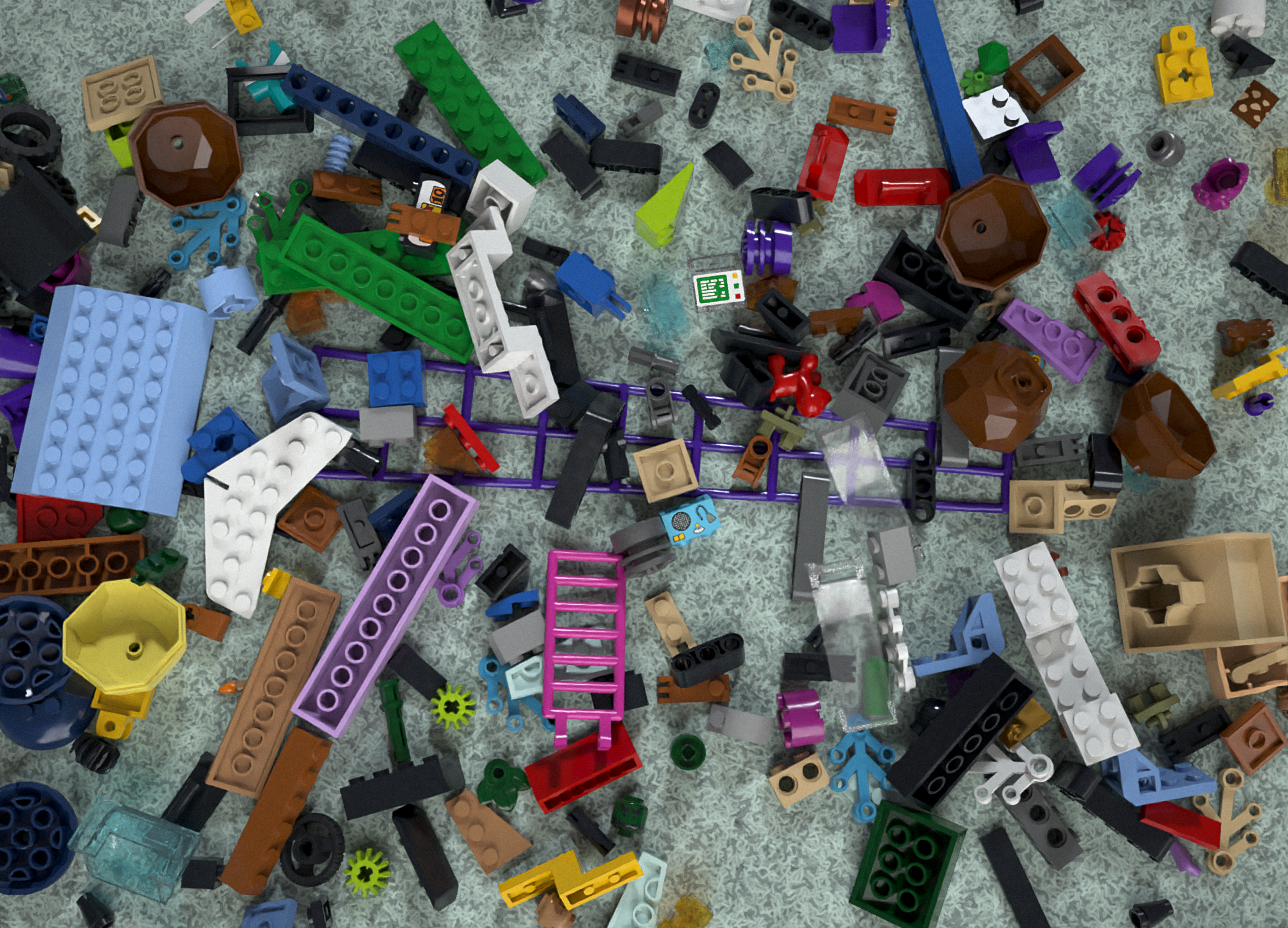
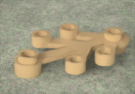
M740 15L733 24V31L738 37L744 38L758 60L744 57L740 53H734L728 61L729 67L735 71L745 68L765 73L772 80L758 79L754 74H748L742 81V86L746 91L759 89L773 93L774 98L779 102L788 103L792 101L797 94V87L792 80V75L798 54L792 49L784 52L781 57L784 65L781 76L776 66L780 44L784 39L783 31L778 28L771 30L767 38L770 44L767 55L752 32L755 27L754 20L748 15ZM739 26H744L746 31L740 30ZM772 35H778L779 40H775ZM786 55L792 56L793 61L787 60ZM733 59H738L740 61V65H736L733 62ZM748 79L754 82L753 86L748 85ZM780 88H786L788 94H783Z
M1229 767L1222 769L1218 775L1219 783L1222 786L1219 816L1209 804L1206 794H1199L1203 798V803L1200 806L1195 801L1199 795L1190 796V803L1193 807L1198 808L1204 816L1221 822L1220 849L1213 851L1204 847L1207 851L1206 864L1213 873L1219 875L1230 873L1235 866L1234 858L1247 848L1254 847L1259 843V835L1249 829L1242 831L1240 839L1228 847L1229 837L1252 819H1259L1262 815V808L1259 804L1248 802L1244 805L1243 811L1232 819L1235 790L1243 786L1244 775L1240 770ZM1229 773L1233 776V781L1230 784L1226 782V775ZM1251 806H1255L1257 810L1254 816H1251L1249 813ZM1249 833L1254 838L1251 843L1246 841V835ZM1221 855L1224 861L1222 865L1218 866L1216 858Z

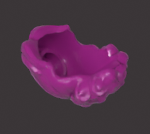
M1223 158L1210 165L1201 182L1194 183L1191 186V192L1196 201L1206 206L1207 209L1213 212L1226 210L1230 207L1229 201L1235 199L1240 194L1245 183L1248 181L1249 167L1247 164L1236 162L1232 158Z

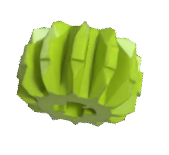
M447 684V694L442 689L437 690L441 700L437 698L431 699V703L437 704L438 708L431 709L430 712L431 714L440 713V716L435 720L436 724L446 719L444 729L448 730L453 721L454 728L458 730L461 729L460 720L466 725L470 724L469 718L465 715L474 716L476 711L468 709V705H475L477 702L476 700H466L472 694L471 690H467L461 695L463 685L458 684L454 693L452 684ZM449 701L459 702L460 706H457L459 708L458 713L455 711L449 713L447 707H450L447 705Z
M368 848L365 854L363 851L358 850L355 852L356 859L350 857L347 860L351 867L343 870L345 875H351V878L347 879L345 884H355L352 889L353 894H356L362 888V897H367L370 891L372 894L377 895L380 892L379 886L385 888L388 885V882L382 877L391 876L392 872L390 870H383L384 867L390 864V861L385 860L382 863L379 861L383 856L381 851L373 857V848ZM365 866L366 870L371 868L373 871L369 876L370 879H368V876L364 878L362 875Z

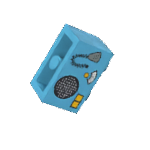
M708 494L658 512L666 528L667 539L669 543L671 542L672 546H685L692 542V538L700 535L702 538L711 536L716 533V529L721 528L712 499Z

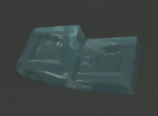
M735 33L731 34L727 40L707 44L703 49L713 71L728 67V61L734 53H740L747 58L755 56L744 38L738 37ZM733 59L734 63L740 62L738 59Z

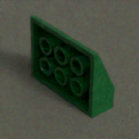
M881 799L848 903L900 928H936L968 828L945 818Z

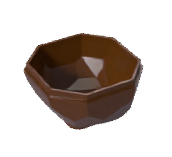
M205 99L148 107L134 122L127 135L129 153L139 190L171 210L224 200L244 171L235 120ZM176 140H181L179 146H173Z
M989 173L967 183L943 201L935 224L934 238L958 283L995 291L1040 264L1051 227L1028 182ZM982 223L983 230L977 232V226Z
M997 341L977 342L943 373V407L974 447L1001 453H1012L1045 420L1052 391L1051 381L1034 358L1018 346Z
M1158 370L1154 372L1149 371L1121 396L1110 436L1119 451L1137 473L1142 474L1145 472L1152 477L1187 480L1202 473L1217 453V449L1208 424L1178 383Z

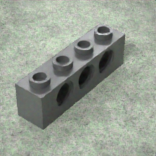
M988 774L983 779L987 782L995 774ZM1013 774L994 793L1050 868L1059 871L1084 851L1078 844L1081 840L1071 828L1067 829L1062 823L1064 819L1062 814L1055 806L1052 805L1050 807L1044 799L1047 796L1037 783H1032L1022 792L1020 801L1017 804H1007L1002 796L1003 789L1006 786L1013 785L1023 775ZM1013 792L1007 794V798L1015 797ZM1037 805L1040 813L1033 820L1030 817V810L1033 806ZM1051 828H1054L1056 830V838L1054 841L1049 842L1047 833Z

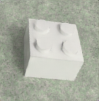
M497 159L479 171L466 209L478 218L489 206H498L501 217L504 220L507 236H509L523 225L537 190Z

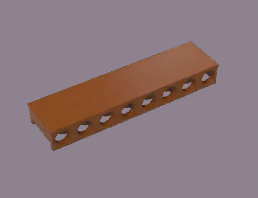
M143 534L0 545V599L19 594L37 595L48 599L91 595L102 582L130 579L137 574L134 572L136 563L148 556V537H145Z

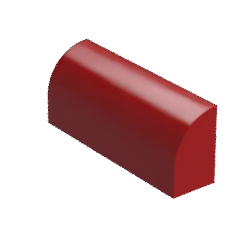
M622 720L611 724V748L609 750H597L599 732L597 731L566 746L565 749H560L524 767L536 801L545 815L643 767Z

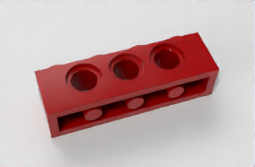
M1101 270L1076 282L1072 296L1126 373L1130 375L1155 363L1162 350L1160 343L1146 329L1143 319L1132 310L1129 300L1118 291L1115 281L1108 277L1104 270ZM1128 339H1132L1137 343L1130 342Z

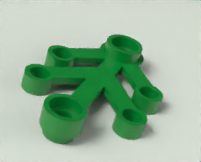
M296 179L291 182L289 186L291 197L280 222L272 205L273 197L266 192L258 196L257 203L263 209L273 233L271 241L289 238L296 224L290 226V223L300 201L310 192V186L305 180ZM295 186H304L305 192L301 194L297 193L295 191ZM261 197H268L270 199V204H261ZM251 216L247 220V228L253 233L257 245L258 242H267L262 231V219L258 216ZM309 216L312 219H316L318 222L322 224V221L318 216ZM251 220H258L260 223L259 228L253 229L250 226ZM258 251L256 254V263L258 267L261 269L260 255Z

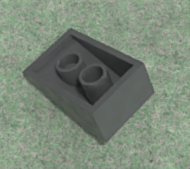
M866 348L830 411L856 425L861 430L876 436L889 416L911 373L886 361V359Z

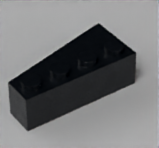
M902 229L871 281H880L890 285L897 292L900 299L937 320L949 319L950 327L960 333L970 320L980 300L963 284L958 283L956 278L952 279L944 271L945 268L939 262L935 263L925 254L926 250L919 244L915 245L908 238L909 235Z
M458 753L440 759L438 754L422 758L423 764L416 766L413 761L397 765L398 771L390 773L389 768L374 772V778L365 780L364 775L348 780L349 786L339 788L347 821L437 796L465 786L466 782Z

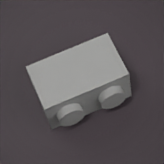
M413 405L359 409L360 440L364 444H368V447L381 448L384 447V443H395V446H409L411 441H418L417 411Z
M894 524L867 531V548L871 553L873 562L872 574L877 584L890 586L918 578L908 525Z
M539 610L487 636L500 665L509 663L510 667L525 660L524 654L532 651L535 655L544 650L545 621Z

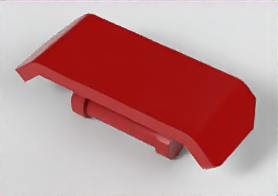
M822 123L815 124L796 190L809 191L813 197L833 202L850 141L842 129Z
M945 168L857 169L853 177L855 203L862 207L941 205L946 198L953 194L952 175Z

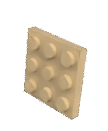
M153 55L80 79L87 125L91 132L105 130L124 121H131L139 117L148 107L165 104L158 66Z

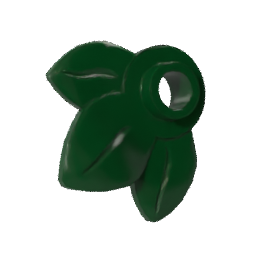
M496 758L489 761L484 768V778L477 786V797L481 805L494 800L499 808L511 812L517 803L518 791L529 790L531 785L526 773L522 769L510 767L505 760ZM496 768H501L503 771L499 778H495L493 775Z

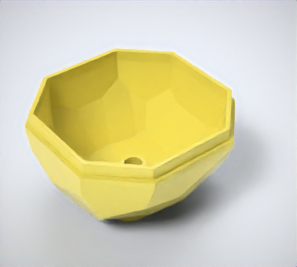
M131 578L102 582L63 622V662L105 694L124 695L152 690L176 665L186 651V608L150 581H147L143 586L132 583L130 581ZM140 646L137 652H132L134 647Z

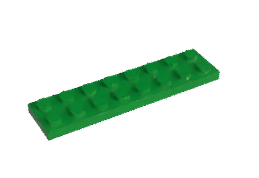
M435 20L393 47L416 81L429 90L427 96L471 156L480 161L479 167L481 169L498 159L532 187L548 177L546 170Z
M302 213L277 261L460 363L466 364L475 347L461 302Z
M467 221L461 222L457 243L466 235ZM385 229L341 234L418 279L452 275L446 254L454 247L453 245L438 242L435 258L432 261L404 254L402 244H399L400 233ZM287 240L258 242L266 296L327 289L277 261Z

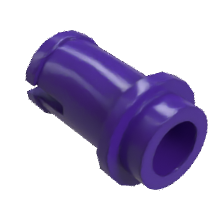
M1269 393L1248 397L1244 402V409L1251 416H1259L1264 410L1273 407L1274 402L1268 403V401L1274 398Z

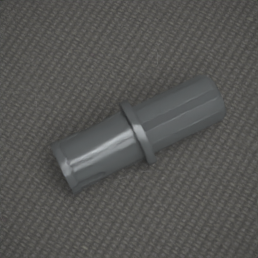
M635 346L631 347L628 354V360L650 367L651 371L656 369L673 374L674 376L680 360L658 354L659 351L654 353Z

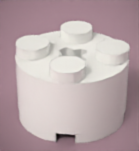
M1213 0L1211 16L1212 34L1223 38L1224 43L1233 33L1242 39L1261 36L1265 27L1266 0Z

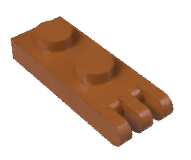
M832 94L826 121L892 135L894 128L891 126H894L896 121L893 117L897 116L898 110L888 106Z
M314 169L312 174V196L372 206L382 205L381 181Z
M391 203L390 209L400 212V214L389 213L388 219L398 223H386V230L456 246L461 218Z
M729 674L718 675L690 688L676 686L673 676L657 677V682H667L668 687H657V693L668 692V698H657V704L730 701Z

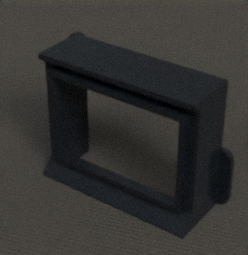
M292 64L225 68L228 87V116L235 120L238 137L299 134L314 131V113L297 105V115L239 118V82L285 79ZM296 74L298 80L300 79V77L306 80V78L303 75Z

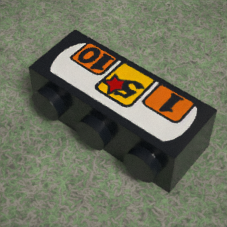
M421 172L419 181L414 180L411 195L415 196L413 205L408 204V206L446 214L452 191V180ZM400 233L399 244H402L404 254L434 261L438 242Z

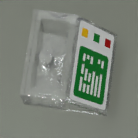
M738 252L687 258L688 286L696 314L747 307L743 268Z

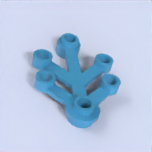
M229 194L222 201L201 204L197 210L193 209L194 206L188 207L195 215H201L204 212H219L213 219H184L179 215L173 216L170 219V227L177 233H182L185 230H200L181 250H173L168 255V263L174 270H186L191 262L190 256L208 239L209 250L205 254V260L211 266H219L223 261V256L220 253L221 226L227 220L228 232L224 235V243L231 249L240 246L239 218L247 210V203L242 196ZM233 202H236V203H237L236 207L233 208V209H230V208H229L230 204L233 203ZM182 221V225L176 228V222ZM231 237H236L234 243H229ZM181 255V260L174 262V258ZM212 255H218L215 261H210Z
M496 655L483 657L479 662L478 672L481 678L487 681L488 701L486 703V710L490 714L495 715L502 709V701L498 698L499 682L507 689L509 718L507 719L506 726L509 731L518 732L523 726V719L519 715V699L542 719L541 724L544 730L551 733L555 732V725H551L548 722V718L543 717L542 703L535 697L529 695L513 700L510 698L505 672L533 656H527L525 660L511 667L509 663L501 666ZM493 663L496 665L497 670L489 672L486 668L487 665ZM490 702H498L499 709L491 710L489 707ZM518 719L520 722V726L518 728H512L510 726V720Z
M853 715L845 722V735L834 748L828 750L827 759L832 764L842 763L846 758L845 751L852 744L854 755L837 775L831 777L829 785L834 792L845 791L848 787L849 778L856 771L858 802L852 806V816L858 823H868L873 821L876 816V808L870 802L868 772L879 782L881 789L892 791L895 790V787L892 784L891 787L887 786L885 778L887 774L866 754L865 744L877 754V759L882 764L893 762L895 751L889 746L884 747L870 733V723L864 716ZM857 723L862 728L861 733L856 730ZM884 750L889 755L888 760H886L883 756ZM834 751L839 753V760L834 758ZM837 778L842 782L841 788H838L836 785ZM865 806H866V807L868 808V810H869V815H868V816H866V815L864 814V807H865Z

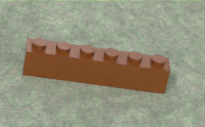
M294 725L219 879L241 895H261L262 890L267 885V880L274 865L279 860L285 842L292 833L297 817L304 808L305 801L317 780L320 769L329 755L333 741L315 731Z

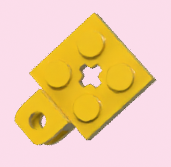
M1190 25L1172 27L1167 34L1165 33L1160 37L1162 53L1156 54L1153 57L1162 105L1212 97L1214 94L1205 46L1194 48L1196 47L1195 34ZM1182 70L1188 74L1187 82H1184L1183 78L1178 77Z
M1285 345L1257 359L1258 368L1211 390L1215 400L1223 396L1226 400L1231 399L1263 382H1271L1288 374V368L1283 369L1280 360L1277 358V355L1288 350L1287 346Z
M156 686L150 691L124 695H109L96 688L91 704L92 708L101 709L96 723V734L112 739H127L132 731L135 717L147 719Z

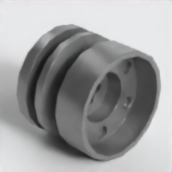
M661 516L638 522L609 536L615 553L628 552L629 554L628 557L619 563L620 566L624 567L633 564V568L623 572L625 579L646 577L665 569L670 563L677 560L675 552L666 555L662 553L672 548L671 542L659 544L657 541L667 534Z

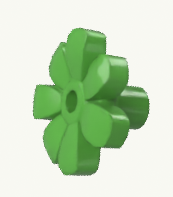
M975 68L973 72L970 69L964 72L963 77L965 79H961L960 87L967 88L964 92L966 96L971 97L973 93L976 96L991 90L992 85L987 83L991 80L989 74L982 73L980 68Z

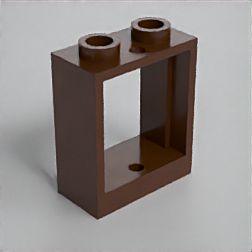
M1053 33L1011 65L1002 78L1009 90L1015 92L1020 98L1023 108L1028 111L1031 110L1035 115L1079 81L1086 72V69ZM1043 53L1065 79L1041 97L1019 71Z

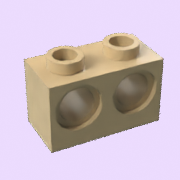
M1089 479L1060 480L1064 481V520L1109 519L1118 499L1116 493L1091 490Z
M804 750L793 757L795 760L793 763L787 766L784 763H780L769 770L771 775L766 778L784 809L829 784L830 777L816 752L809 753L808 750ZM807 763H813L816 768L815 775L811 778H805L802 772L803 767ZM784 776H789L792 779V787L787 791H782L779 788V780Z

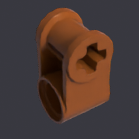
M762 435L752 438L744 455L741 456L732 478L738 477L751 483L752 487L756 488L772 452V442L769 438ZM755 443H763L766 446L767 452L764 455L754 453L753 445Z
M182 604L186 608V613L191 611L193 615H196L194 620H189V617L186 616V628L212 640L223 641L233 618L232 616L219 613L220 611L208 609L198 604Z

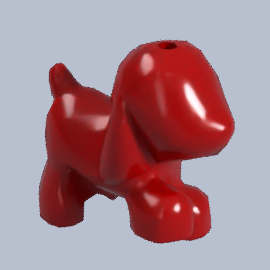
M777 354L768 357L766 370L772 374L776 382L769 395V401L773 402L777 397L793 395L796 408L801 415L809 419L817 418L823 412L826 405L832 401L828 390L819 387L822 381V374L820 372H811L818 367V356L816 354L802 355L800 357L799 369L783 373L785 367L783 355Z

